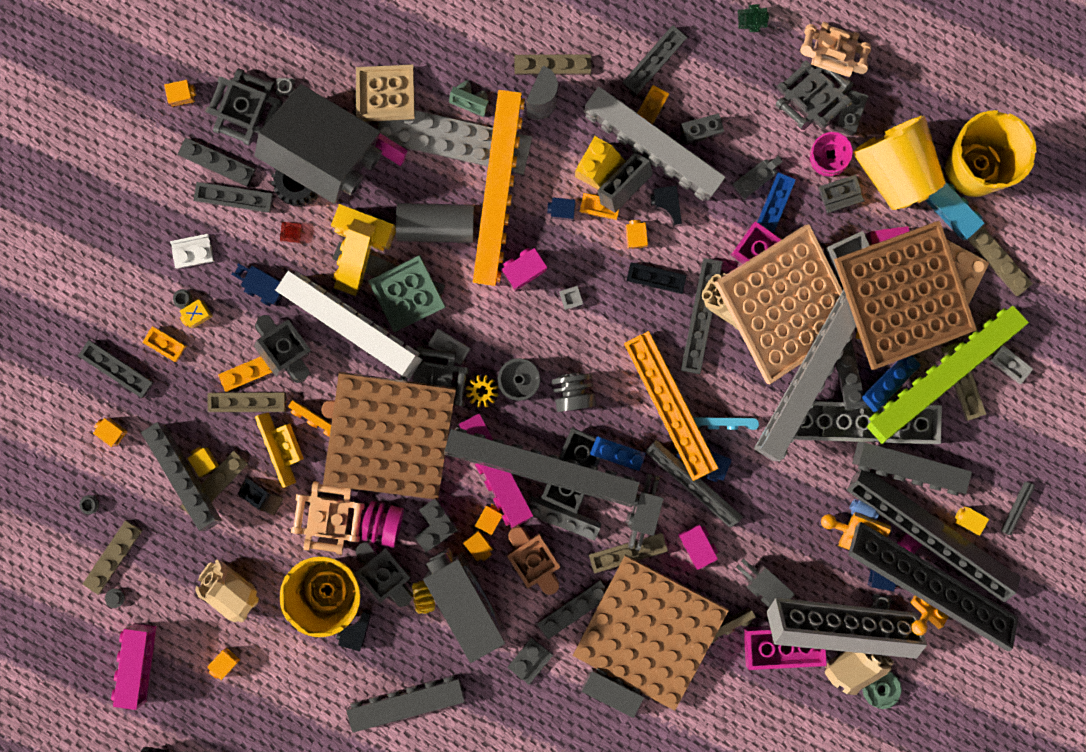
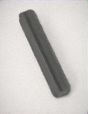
M1024 482L1001 529L1003 533L1007 535L1013 534L1035 489L1034 484Z

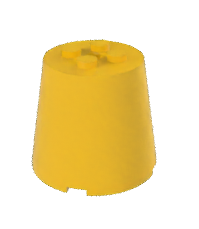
M998 110L977 114L963 126L947 157L945 171L949 183L959 193L970 197L984 196L1019 183L1030 173L1034 166L1036 153L1034 136L1028 126L1013 114L1008 115L998 112Z
M918 116L884 131L885 136L877 140L873 137L853 150V155L891 210L904 209L917 201L918 203L925 201L929 198V195L934 194L946 184L925 116Z
M312 557L299 562L285 576L280 589V605L286 620L299 632L312 637H327L342 631L354 619L360 604V589L355 573L347 564L330 557ZM328 585L329 588H332L330 594L328 593V590L324 589Z

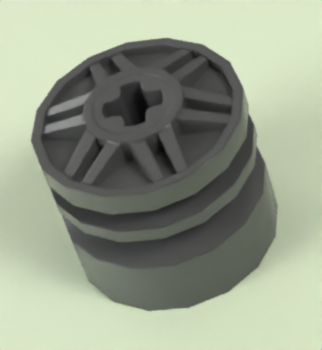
M578 372L562 375L552 380V384L561 383L562 388L553 389L556 393H563V397L555 399L557 412L596 406L595 394L585 392V389L593 386V383L584 384L585 379L592 378L591 374Z

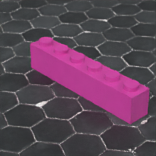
M480 413L459 424V428L466 430L467 434H482L486 436L485 439L493 441ZM475 464L480 475L483 474L486 479L484 484L489 492L492 491L495 496L493 501L497 509H502L504 513L502 519L506 526L510 525L511 528H514L533 518L511 473Z

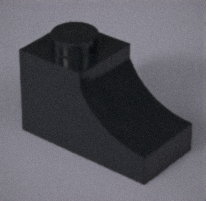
M677 186L653 189V194H650L651 206H655V210H661L666 213L673 227L681 226L682 220Z
M245 478L237 494L258 510L272 515L276 514L284 499L274 491L249 478Z
M364 610L357 622L348 625L337 633L338 646L361 651L372 611Z

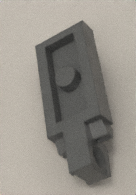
M779 156L771 162L766 159L742 176L732 186L744 200L774 177L777 173L775 168L783 161Z

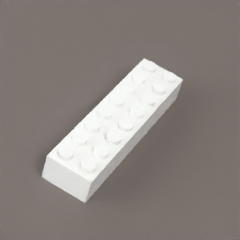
M288 271L276 288L277 292L404 377L410 379L423 360L418 357L419 352L408 345L403 347L404 342L391 334L388 337V332L375 323L372 326V321L360 313L355 315L357 313L355 309L345 303L340 305V299L328 292L324 294L326 292L325 289L297 271L294 274Z

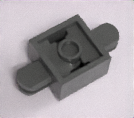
M260 316L255 323V329L261 337L256 340L254 348L276 377L287 371L294 382H304L310 372L302 360L308 357L311 352L310 348L289 320L277 326L270 316Z
M649 473L646 476L643 490L637 491L632 511L628 512L626 517L627 527L632 530L628 548H633L637 532H639L635 546L637 551L641 549L645 534L654 536L664 499L661 496L655 495L659 476H654L650 493H648L652 474Z
M370 542L361 543L356 549V555L364 566L356 572L357 576L380 603L390 596L398 606H407L413 597L412 592L404 584L412 577L410 572L388 546L379 553Z
M742 559L741 562L752 571L751 574L746 572L739 564L736 566L747 577L745 580L749 584L747 588L757 597L763 596L761 601L768 607L771 606L775 598L791 599L794 596V593L763 565L759 564L755 569L745 559Z

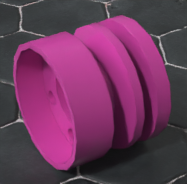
M837 132L822 134L812 146L810 152L811 166L822 176L833 177L841 174L852 159L853 149L851 142L846 136ZM831 152L834 153V156H833L834 159L830 158V159L828 160V159L826 158V157H827V153H828V154H830Z
M371 501L363 518L362 540L368 541L370 533H372V543H375L378 535L382 536V545L395 547L404 508L391 505L388 513H384V503H380L378 511H376L377 502Z

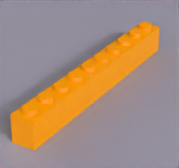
M498 90L473 283L496 286V283L501 281L502 271H498L499 263L503 264L504 252H501L502 244H506L507 233L503 232L504 225H508L509 214L506 213L507 206H511L512 195L509 194V188L513 187L515 178L511 173L512 167L516 168L517 156H514L515 148H519L520 137H517V129H521L523 119L519 117L520 109L524 110L525 98H522V93Z

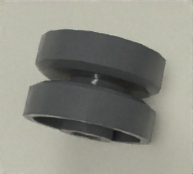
M521 358L511 359L499 371V388L509 399L517 401L526 400L533 396L539 388V371L528 360ZM517 376H521L523 378V381L521 383H517L515 381V378Z

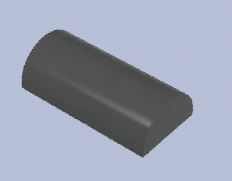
M542 66L526 100L527 117L536 120L549 117L557 105L558 81L553 71L546 66Z
M397 203V241L474 243L475 205Z
M572 427L559 456L561 457L560 460L566 462L574 460L583 467H587V465L597 467L601 458L590 455L596 437ZM547 484L541 499L577 514L585 494Z

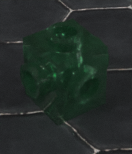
M760 4L748 5V9H738V29H749V32H761L760 28L768 27L769 14L767 8H760Z

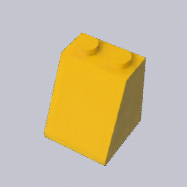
M594 136L575 170V177L598 190L626 161L612 145Z

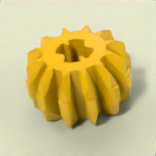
M478 375V383L471 379L470 382L474 387H466V389L472 390V393H468L466 396H474L470 403L473 404L478 400L477 407L481 406L482 401L485 407H488L487 400L494 403L495 401L491 398V395L498 397V393H492V390L498 389V386H490L494 383V379L486 383L488 379L486 375L483 382H481V377ZM485 386V390H488V393L480 397L477 389Z
M425 582L413 583L412 596L415 611L418 614L433 612L435 610V600Z

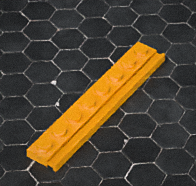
M647 331L624 343L692 480L695 481L719 469L650 332Z

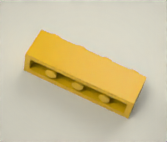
M355 218L350 225H346L343 233L346 238L342 241L340 247L342 254H340L336 264L339 266V269H336L333 277L336 280L335 289L354 296L357 295L363 283L376 226Z

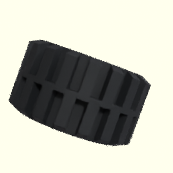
M275 169V173H272L273 181L271 182L274 187L273 190L287 204L303 207L305 206L304 204L310 205L313 199L316 200L318 198V194L307 187L299 192L290 191L287 186L289 177Z

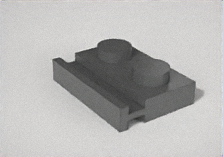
M856 175L818 187L826 213L864 201Z
M531 637L507 668L530 685L552 658L553 654Z

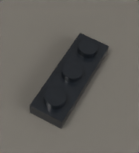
M630 262L626 282L682 294L687 275Z

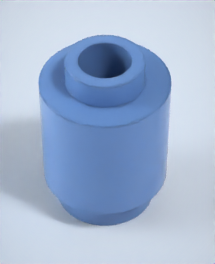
M854 499L849 508L852 515L854 512H857L874 520L879 516V513L874 508L859 499Z

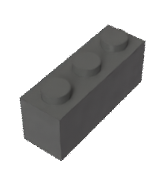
M635 152L597 190L601 205L616 213L653 175L650 160Z
M591 668L581 688L583 693L632 718L635 717L644 699L639 689L628 687L622 680L616 677L611 678L607 676V673L599 668L596 670Z

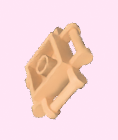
M824 21L821 24L820 30L813 24L805 27L806 36L801 46V53L812 58L811 65L847 77L851 76L852 71L859 74L867 72V58L871 52V45L867 42L857 43L859 33H851L828 25L829 23ZM816 39L815 47L813 48L812 40ZM855 52L860 54L859 62L854 61Z
M313 481L311 496L296 494L297 506L294 527L291 528V533L306 535L304 550L316 549L336 552V554L342 555L345 540L360 542L359 528L365 504L350 501L351 488L328 486ZM319 492L344 495V500L321 497L318 494ZM305 502H310L307 528H302ZM350 508H354L351 534H347ZM312 536L338 539V544L312 541Z

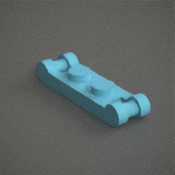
M693 417L698 428L701 425H708V429H719V426H727V429L738 430V426H746L750 430H755L759 426L758 420L754 418Z

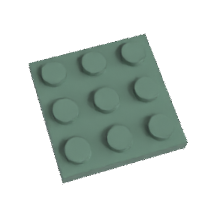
M421 255L368 280L394 332L446 307Z

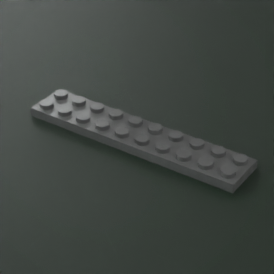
M859 522L856 525L848 553L849 556L1004 650L1010 651L1013 649L1018 623L1017 616L866 524Z

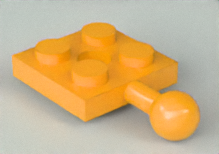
M854 512L848 525L837 521L832 514H826L821 519V524L825 529L836 528L844 532L839 540V546L848 550L851 546L855 527L859 522L866 524L885 537L891 531V526L857 512Z
M915 595L910 602L922 613L921 618L912 623L911 628L914 634L924 635L928 629L926 624L928 620L938 629L944 627L949 618L948 615Z

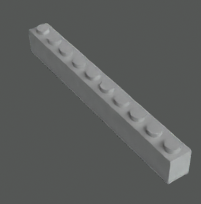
M844 289L754 447L756 451L772 461H781L787 455V448L796 439V432L805 423L809 409L816 403L815 398L824 389V382L834 371V364L843 355V348L846 343L853 337L852 332L856 327V323Z

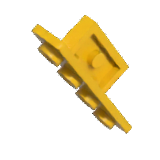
M269 412L255 416L257 426L261 431L264 444L268 449L282 487L285 488L295 484L296 480L290 465L304 458L291 424L275 429Z

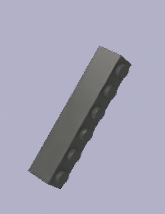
M156 422L142 431L141 434L199 531H208L222 521L221 517L167 426Z
M865 442L857 443L852 464L859 465V470L869 472L870 469H874L876 474L887 477L888 474L894 475L893 479L904 482L906 478L911 479V484L923 486L924 483L929 484L930 489L941 491V488L948 489V494L956 496L959 493H967L972 471Z
M450 675L444 677V681L436 683V680L424 683L425 686L419 688L417 685L407 687L404 692L399 693L398 690L387 693L388 696L380 698V695L370 697L369 701L364 703L361 700L350 703L351 706L347 708L346 712L352 733L464 703L465 696L460 677Z

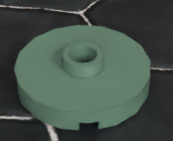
M888 672L887 675L866 686L862 691L864 698L870 705L879 709H887L898 702L902 688L898 678L891 672ZM880 686H884V690L882 692L878 691V688Z

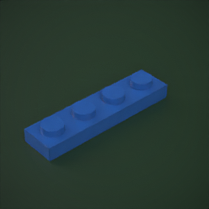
M913 355L896 361L861 398L873 412H876L910 378L921 364Z

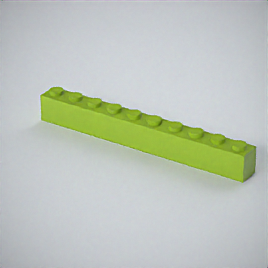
M1011 306L1008 310L1003 308L996 314L998 317L996 320L990 319L982 326L984 329L980 333L976 330L968 337L970 339L969 342L966 344L964 342L960 343L954 349L956 352L952 356L948 353L940 360L942 362L941 365L938 367L936 365L932 366L926 372L928 375L925 378L920 376L912 383L914 387L910 390L905 388L899 393L897 401H889L883 407L885 410L881 414L877 411L869 418L871 422L866 427L881 444L886 442L1029 323L1014 306Z

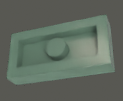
M469 80L462 82L457 87L453 86L449 98V103L482 117L486 114L489 103L487 93L484 90L475 95L471 94Z

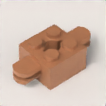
M516 526L509 531L508 538L515 549L507 553V557L526 587L530 588L538 583L545 594L552 595L556 593L559 588V582L553 572L560 568V564L540 533L530 538L523 527Z

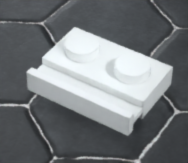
M209 234L170 241L176 269L214 262Z

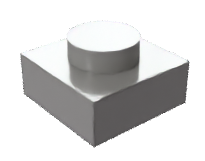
M578 286L559 291L565 310L583 305Z

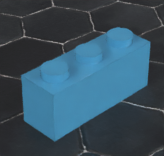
M946 183L937 192L929 195V198L925 201L964 241L970 238L984 222L981 220L982 216L968 206L969 202L955 192V187L950 183Z

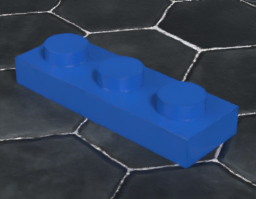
M779 172L774 179L757 223L771 233L775 232L796 179Z
M597 436L590 455L640 471L646 453Z

